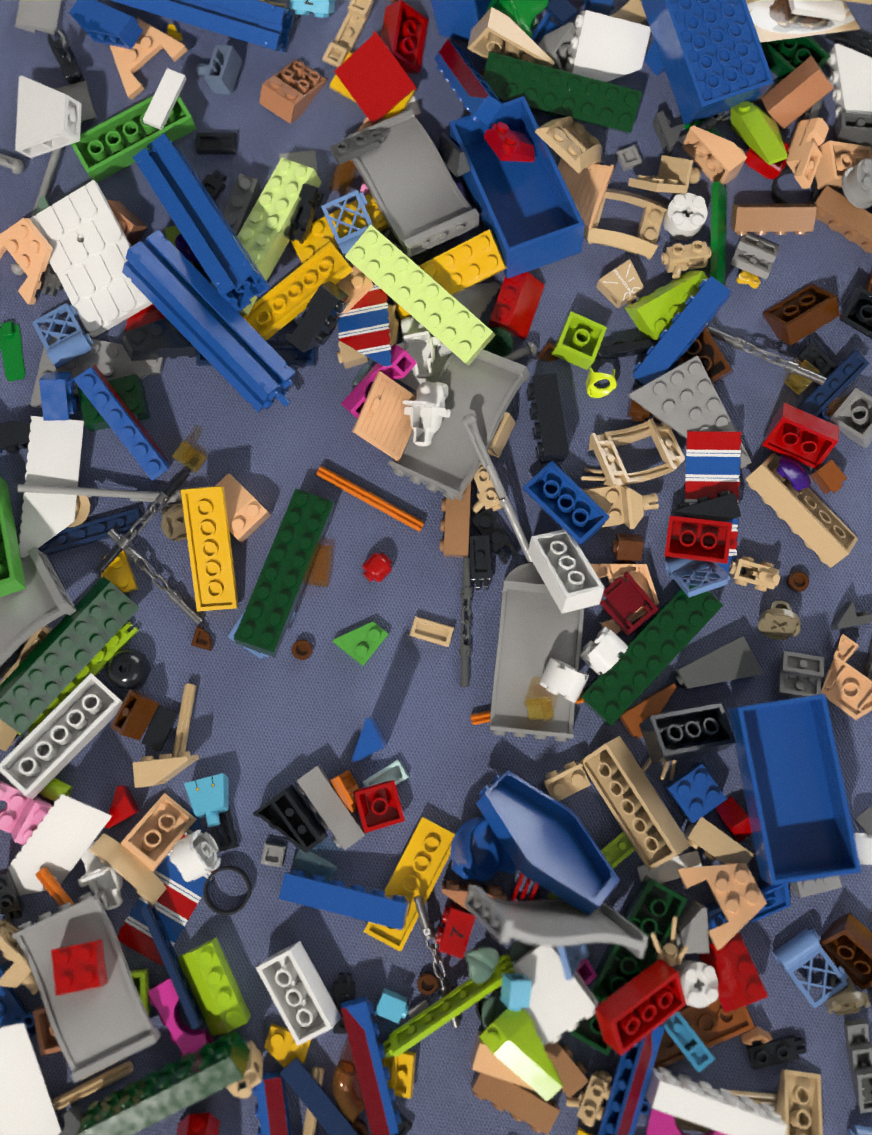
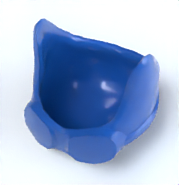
M484 816L466 821L455 833L451 843V869L460 877L468 881L485 882L493 879L495 874L500 871L510 874L517 872L518 869Z

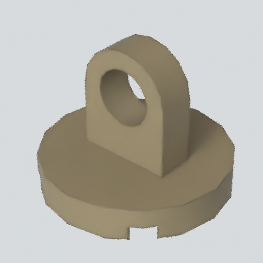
M178 503L164 506L161 509V529L163 534L173 541L187 539L183 504Z
M778 600L772 603L769 610L760 615L758 629L764 632L763 635L768 638L788 640V637L793 636L794 638L799 634L801 620L797 614L792 612V608L787 602Z
M835 974L830 981L831 987L836 986L835 982L839 980ZM849 977L846 979L849 983L848 987L838 991L833 995L834 997L828 999L825 1002L826 1009L830 1014L833 1011L838 1015L857 1013L861 1010V1006L864 1005L865 1008H868L871 1004L868 994L856 992L853 981Z

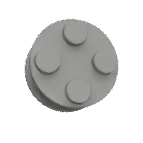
M869 158L860 161L856 167L847 169L842 176V189L844 193L841 195L859 209H866L872 206V159Z

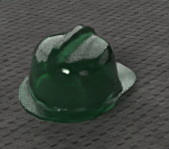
M504 326L489 328L494 332L495 336L483 350L501 357L508 356L513 350L514 333H511Z

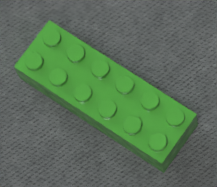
M152 96L81 134L80 141L71 145L91 180L98 183L135 163L133 157L144 148L149 150L148 144L163 133L174 142L196 130L194 121L180 96H178L163 130L143 122V117L154 97Z
M0 476V597L26 589L8 484Z

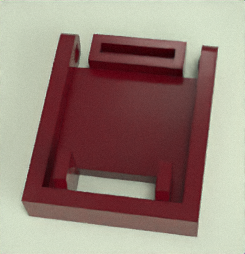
M626 571L623 575L627 581L625 582L619 577L604 589L602 595L606 599L602 600L601 598L600 605L623 633L628 636L659 609ZM643 607L647 613L631 624L627 618Z

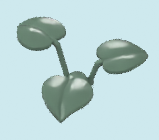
M520 940L515 941L508 953L512 964L514 965L516 960L536 945ZM482 947L465 953L471 979L476 983L487 981L499 962L498 952L491 947ZM497 989L493 991L494 996H490L485 1000L482 1008V1020L485 1029L508 1008L501 1001V995H499Z

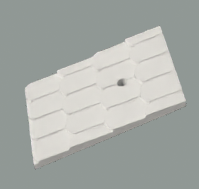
M94 180L39 212L36 216L29 218L53 248L49 262L90 336L95 338L152 305L147 297L131 282V279L122 273L124 263L128 261L126 255L131 245L100 187Z

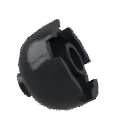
M133 649L121 650L114 654L109 660L107 667L108 677L111 682L120 689L126 690L137 689L144 685L151 671L150 661L146 655Z

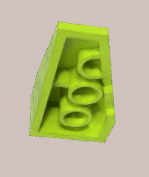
M744 101L739 103V105L731 107V129L768 165L787 159V152L777 123L766 111L750 101Z
M507 1008L479 1037L498 1059L548 1101L563 1087L561 1079L552 1060L548 1058L544 1050V1043L538 1037L532 1017L524 1008H521L519 1011Z

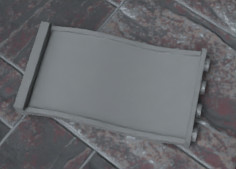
M413 109L385 119L378 124L350 134L342 139L344 141L368 130L371 132L379 130L384 136L385 141L377 149L351 160L360 172L384 219L404 248V253L408 258L479 227L478 211L469 205L458 189L437 148L415 117Z
M482 350L468 366L452 353L435 382L439 381L448 386L445 409H450V417H443L441 426L433 435L429 446L415 445L413 442L414 430H412L400 461L396 463L394 459L388 463L393 468L392 472L402 478L404 475L409 477V480L417 485L423 483L432 492L436 493L438 490L450 500L456 498L462 501V494L481 465L466 427L462 426V419L468 414H472L477 418L474 423L488 451L507 407L524 381L527 382L530 376L526 366L486 350Z
M36 547L28 551L29 556L21 560L26 589L0 597V666L22 643L38 630L64 614L70 616L77 611L49 559Z
M505 580L502 582L489 730H493L494 735L505 736L506 732H514V737L526 738V734H534V739L547 740V736H553L555 741L567 742L568 738H573L575 703L567 700L559 693L555 695L547 691L539 683L550 658L567 663L578 672L584 608L562 614L544 584Z
M469 885L464 906L500 943L509 944L510 938L540 946L557 947L593 942L615 943L624 945L638 958H643L648 936L605 902L588 916L561 898L521 902L505 901L489 897L478 885Z
M89 892L79 897V902L73 905L71 902H68L58 907L59 911L51 914L49 911L39 916L38 922L31 924L28 921L18 926L19 931L12 935L13 939L16 938L32 970L53 1032L72 1070L71 1076L74 1083L156 1043L161 1036L158 1028L155 1029L142 1003L115 930L99 899V892L91 895ZM103 939L108 984L56 996L51 950Z

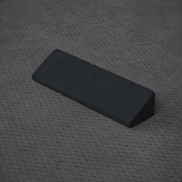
M441 133L438 152L446 167L456 177L469 172L470 166L464 151L445 133Z

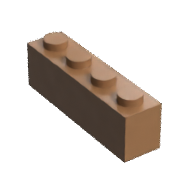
M826 186L813 204L817 207L815 219L827 224L831 230L841 233L848 241L858 244L864 251L872 253V214L865 209L855 207L846 197Z
M733 204L730 228L737 235H747L748 232H755L757 235H766L767 232H775L774 234L786 235L787 232L805 235L806 232H813L817 207L813 204Z
M471 482L462 494V501L456 498L454 500L442 499L441 511H445V519H441L440 531H444V539H440V551H444L443 557H468Z
M559 1040L554 1044L549 1042L544 1046L548 1058L552 1060L563 1084L561 1089L570 1098L589 1082L586 1075L588 1071L581 1061L576 1062L573 1059L574 1053L567 1044L562 1045Z
M478 1071L471 1082V1089L477 1098L489 1100L500 1111H508L511 1113L512 1118L518 1122L525 1121L537 1133L544 1132L548 1135L560 1113L558 1103L551 1099L546 1101L535 1090Z

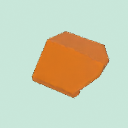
M348 769L330 781L344 805L353 812L357 808L354 791L360 788Z

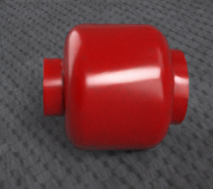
M382 552L380 554L373 553L362 564V568L365 571L363 576L369 582L373 580L378 583L382 582L392 571L391 560Z

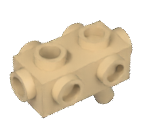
M698 240L687 245L677 243L672 247H667L666 253L661 254V261L666 266L667 273L673 272L672 278L677 280L680 279L681 271L706 267L708 259L711 258V249L709 246L707 247L706 242Z
M481 463L474 475V480L479 490L477 493L479 500L471 508L475 513H478L485 506V509H492L494 512L502 509L503 506L499 502V496L486 467L483 468Z
M742 556L741 559H736L735 562L730 563L728 573L731 574L730 578L735 579V584L747 586V583L754 584V589L764 592L767 591V588L774 590V587L779 584V570L773 568L774 564L762 561L760 565L753 563L754 559ZM742 567L746 569L744 575L740 574Z
M597 1070L592 1074L586 1092L581 1091L579 1098L567 1097L566 1105L579 1107L577 1117L582 1119L581 1121L585 1125L593 1127L597 1119H602L605 1112L603 1104L605 1099H609L612 1088L610 1086L612 1075L606 1071Z

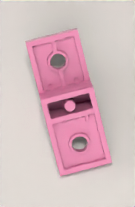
M0 781V801L7 802L6 807L0 810V830L11 833L14 842L25 845L53 806L49 799L36 795L34 799L28 798L17 787Z

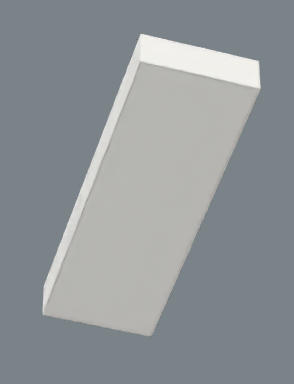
M788 0L792 14L843 21L846 17L843 1Z
M168 68L166 69L143 117L145 124L163 130L185 84V75Z
M693 850L679 854L650 871L645 864L637 866V871L641 882L645 875L660 883L681 878L678 869L702 867L698 851Z

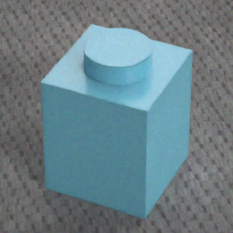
M523 973L502 975L501 1001L508 1009L519 1011L521 1008H530L532 980Z
M384 988L376 1006L375 1014L399 1024L401 1017L405 1019L409 1006L406 1005L407 997Z

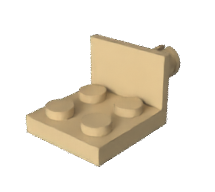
M662 155L658 176H652V179H650V176L638 175V178H629L628 186L654 192L687 194L689 183L695 184L699 181L700 170L693 167V160Z
M604 485L582 489L610 516L602 527L625 524L629 529H634L644 516L643 511L659 508V504L656 503L658 502L656 493L641 495L627 485Z
M5 918L0 921V950L3 951V956L7 960L13 961L14 964L0 978V986L18 987L23 984L35 995L39 991L38 985L18 941L12 937L19 930Z

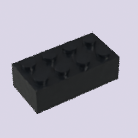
M553 373L532 376L530 383H528V389H526L527 401H531L529 416L530 420H534L532 435L534 440L537 439V447H535L536 459H540L541 465L548 464L551 461L554 463L563 462L569 453L557 375Z
M722 703L652 715L639 724L652 764L723 751L736 743Z

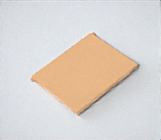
M560 159L558 169L585 224V228L591 230L612 176L614 165L592 164L578 174L564 159Z
M379 371L352 432L395 459V462L398 463L413 430L410 424V416L404 415V408L412 406L402 403L403 400L415 401L417 396Z

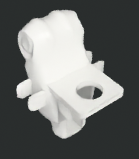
M408 316L401 320V332L404 343L397 345L403 348L417 362L413 367L415 376L419 379L428 378L433 374L432 363L435 359V347L441 346L442 342L436 337H432V333L415 318Z
M439 381L420 383L416 391L417 397L415 401L403 400L402 404L412 406L404 408V415L410 416V424L414 430L413 442L417 446H429L433 435L441 426L443 417H450V409H445L448 386Z
M94 841L81 857L86 873L81 876L78 883L80 887L89 885L93 894L99 892V898L104 909L112 910L122 904L121 888L123 877L109 864H104L89 851L96 842Z

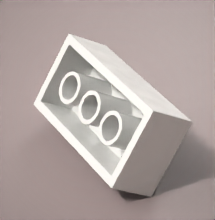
M564 529L531 537L528 555L562 614L600 604L604 586L577 542Z
M301 941L266 958L256 967L297 1046L332 1029L341 1019V1015Z

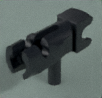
M57 29L59 36L57 41L49 33L47 36L49 45L65 79L68 80L70 85L85 81L64 31Z
M305 183L302 185L299 193L301 200L298 202L291 217V225L287 227L284 235L293 242L295 240L299 241L300 244H303L307 238L312 223L318 220L314 216L316 212L315 207H320L324 197L323 193L318 192L317 187Z

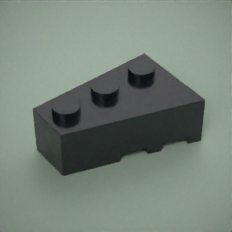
M331 281L320 285L306 306L308 310L303 319L298 317L296 320L298 326L294 332L287 333L285 339L303 353L320 344H325L329 338V331L338 322V315L346 308V301L349 296Z
M167 318L123 333L122 344L131 361L157 360V358L163 357L176 359L182 356L195 358L197 349Z
M293 785L284 789L252 813L267 822L268 826L272 829H276L283 834L284 838L305 853L328 836Z

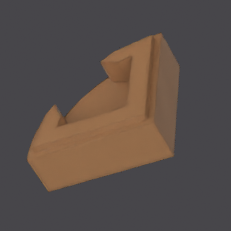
M755 1027L742 1035L741 1039L743 1044L752 1045V1042L757 1041L765 1044L771 1041L772 1037L769 1032Z

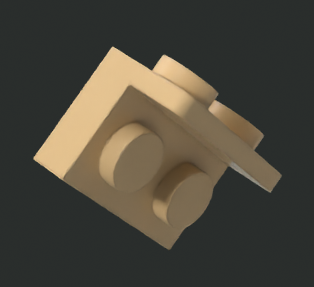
M574 760L565 764L564 770L558 773L556 770H553L545 775L546 779L542 781L550 797L560 801L591 785L582 768V763H576Z

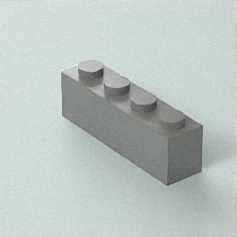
M320 765L297 780L299 792L303 796L307 795L311 801L308 803L315 814L317 812L320 814L322 825L327 831L330 829L334 834L332 839L338 848L342 847L346 850L366 835L354 814L338 796Z

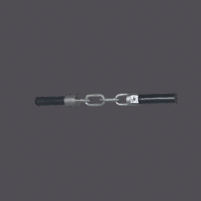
M183 470L168 488L157 496L150 508L135 522L128 533L116 542L117 545L96 567L99 571L103 573L123 550H126L131 544V540L140 533L155 513L166 505L172 494L188 478L189 474ZM157 503L160 504L157 509L154 508ZM141 522L142 526L136 531L134 528Z

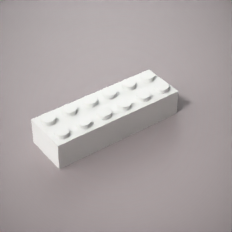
M91 673L0 763V772L26 797L34 799L114 718L123 702Z
M664 1067L653 1068L645 1096L651 1107L656 1110L728 1135H785L787 1125L781 1119V1116L774 1111V1107L761 1102V1105L753 1103V1100L741 1095L740 1098L733 1096V1093L726 1089H713L706 1082H693L690 1077L684 1074H679V1076L673 1075L670 1070Z

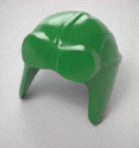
M490 0L487 12L491 7L508 16L532 39L531 29L538 22L536 15L547 7L549 0Z

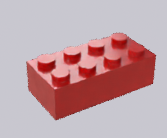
M659 959L594 1009L604 1041L618 1054L622 1055L686 1005V1000L678 971Z

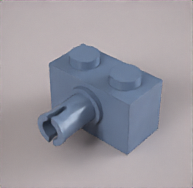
M215 45L210 63L198 62L196 73L198 76H205L204 79L214 93L231 95L242 60L233 46Z

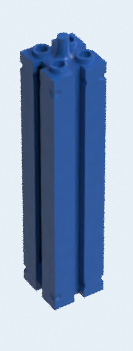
M110 0L284 53L287 52L289 29L292 27L295 13L258 0Z
M163 133L148 144L149 150L144 148L133 159L139 165L138 167L217 288L219 294L240 312L252 303L250 301L255 295L260 297L271 287L184 155Z
M159 230L146 237V241L143 243L140 241L128 249L126 255L128 261L124 263L122 273L131 279V282L231 386L248 403L252 404V407L257 412H260L263 408L265 410L269 409L274 404L273 400L276 398L285 407L291 403L285 395L288 392L287 389L294 382L292 379L296 372L287 366L286 361L219 294L169 240L165 239Z

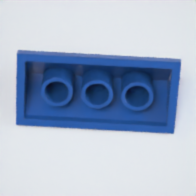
M553 461L549 462L522 488L579 545L591 539L610 518Z
M366 718L352 761L356 762L388 745L375 718Z
M764 880L756 883L767 904L744 926L790 907L788 883L771 885ZM717 900L705 905L710 930L727 923Z

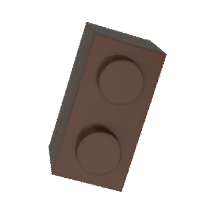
M130 689L110 727L120 735L140 741L159 703L148 695Z

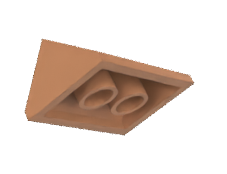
M810 56L761 99L767 112L784 130L832 91L834 87L814 58Z

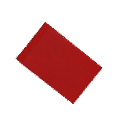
M126 785L116 787L109 815L112 817L106 823L105 828L114 827L140 812Z
M732 797L727 798L714 808L737 843L752 835L749 816Z

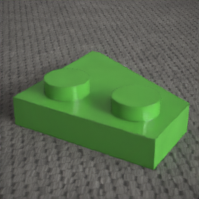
M372 621L334 639L332 642L364 666L389 634Z

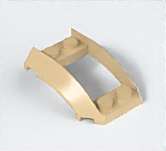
M572 117L553 119L535 131L578 174L584 168H588L594 163L600 165L602 162V145L599 143V140L589 134L582 124L574 122Z
M607 188L593 228L588 230L584 227V236L589 244L596 243L619 248L633 254L638 253L650 260L658 248L656 243L667 207L662 203L639 194ZM605 199L619 200L644 208L636 237L616 231L598 229Z
M653 419L633 427L608 431L600 435L595 433L590 435L588 451L594 450L606 478L603 485L620 486L648 481L673 472L685 460L671 427L664 423L657 424ZM652 436L664 464L648 470L627 474L616 447Z

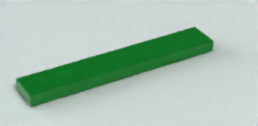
M719 181L712 183L710 276L725 286L727 188Z

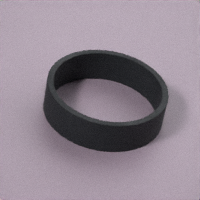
M790 167L783 169L772 184L771 194L776 204H790L780 197L777 190V181L781 176L794 174ZM815 177L810 186L811 198L804 204H810L816 196L818 186Z
M223 866L216 869L207 878L203 888V896L207 906L220 915H232L239 912L246 905L251 895L249 877L243 870L235 866ZM231 870L244 878L248 892L245 902L240 907L234 910H222L211 902L208 896V884L211 877L217 872Z

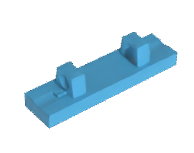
M679 1011L662 1023L667 1033L698 1073L715 1060L714 1056Z

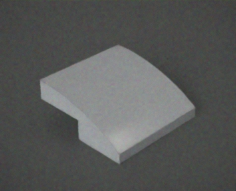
M19 0L15 27L33 33L39 30L56 35L61 0Z
M87 81L55 89L82 104L81 123L97 119Z
M751 234L741 235L730 265L767 279L773 262L777 257L779 246Z
M783 651L779 667L777 694L796 698L820 695L821 679L824 677V657Z

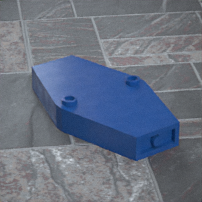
M509 770L502 776L498 774L490 782L492 786L489 787L487 785L479 793L481 798L476 804L516 868L529 879L589 916L601 906L620 879L578 816L571 809Z

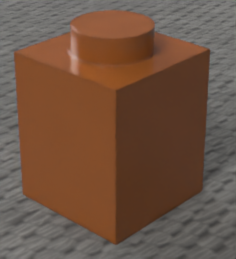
M833 460L828 461L810 475L824 494L830 491L833 493L837 492L844 486L842 482L847 479Z

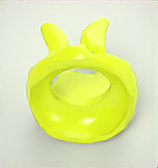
M590 367L586 380V390L590 397H604L617 387L615 369H613L611 375L594 372L593 368ZM602 379L610 381V385L606 388L600 389L594 385Z

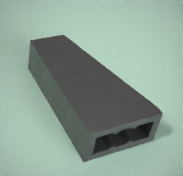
M741 636L674 670L676 674L674 679L679 687L682 686L683 689L756 676L762 674L763 671L744 636Z

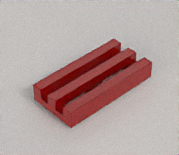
M521 872L509 901H515L525 876ZM528 877L518 900L520 902L524 901L531 879ZM534 882L527 901H533L539 886L536 882Z

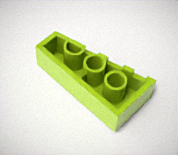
M690 270L681 275L680 279L670 281L664 287H659L654 290L655 292L638 299L636 303L624 308L644 338L658 340L661 333L666 328L669 329L672 326V320L678 312L682 313L687 307L685 306L687 300L699 292L698 287L702 281L708 278L704 271Z

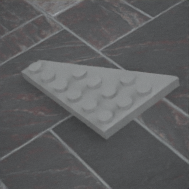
M51 336L48 343L49 346L56 343L58 337ZM92 339L94 342L91 345L92 350L57 369L49 359L44 347L30 405L36 408L42 405L39 379L46 372H72V378H75L91 366L96 365L107 380L137 374L142 379L148 375L153 376L162 373L165 357L157 358V360L131 361L123 344ZM76 384V390H73V392H74V397L79 396V395H78V390H77V387H79V386H78L77 384Z
M694 356L627 394L629 399L634 400L643 409L652 413L654 417L670 426L686 439L687 431L736 432L698 356ZM741 442V455L739 457L741 463L739 469L752 463Z

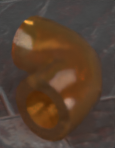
M340 1060L332 1078L333 1096L339 1109L354 1123L362 1113L365 1105L353 1087V1081L357 1074L355 1065L348 1060Z

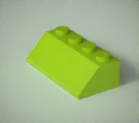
M217 937L177 957L212 1036L228 1033L249 1021L251 1014Z

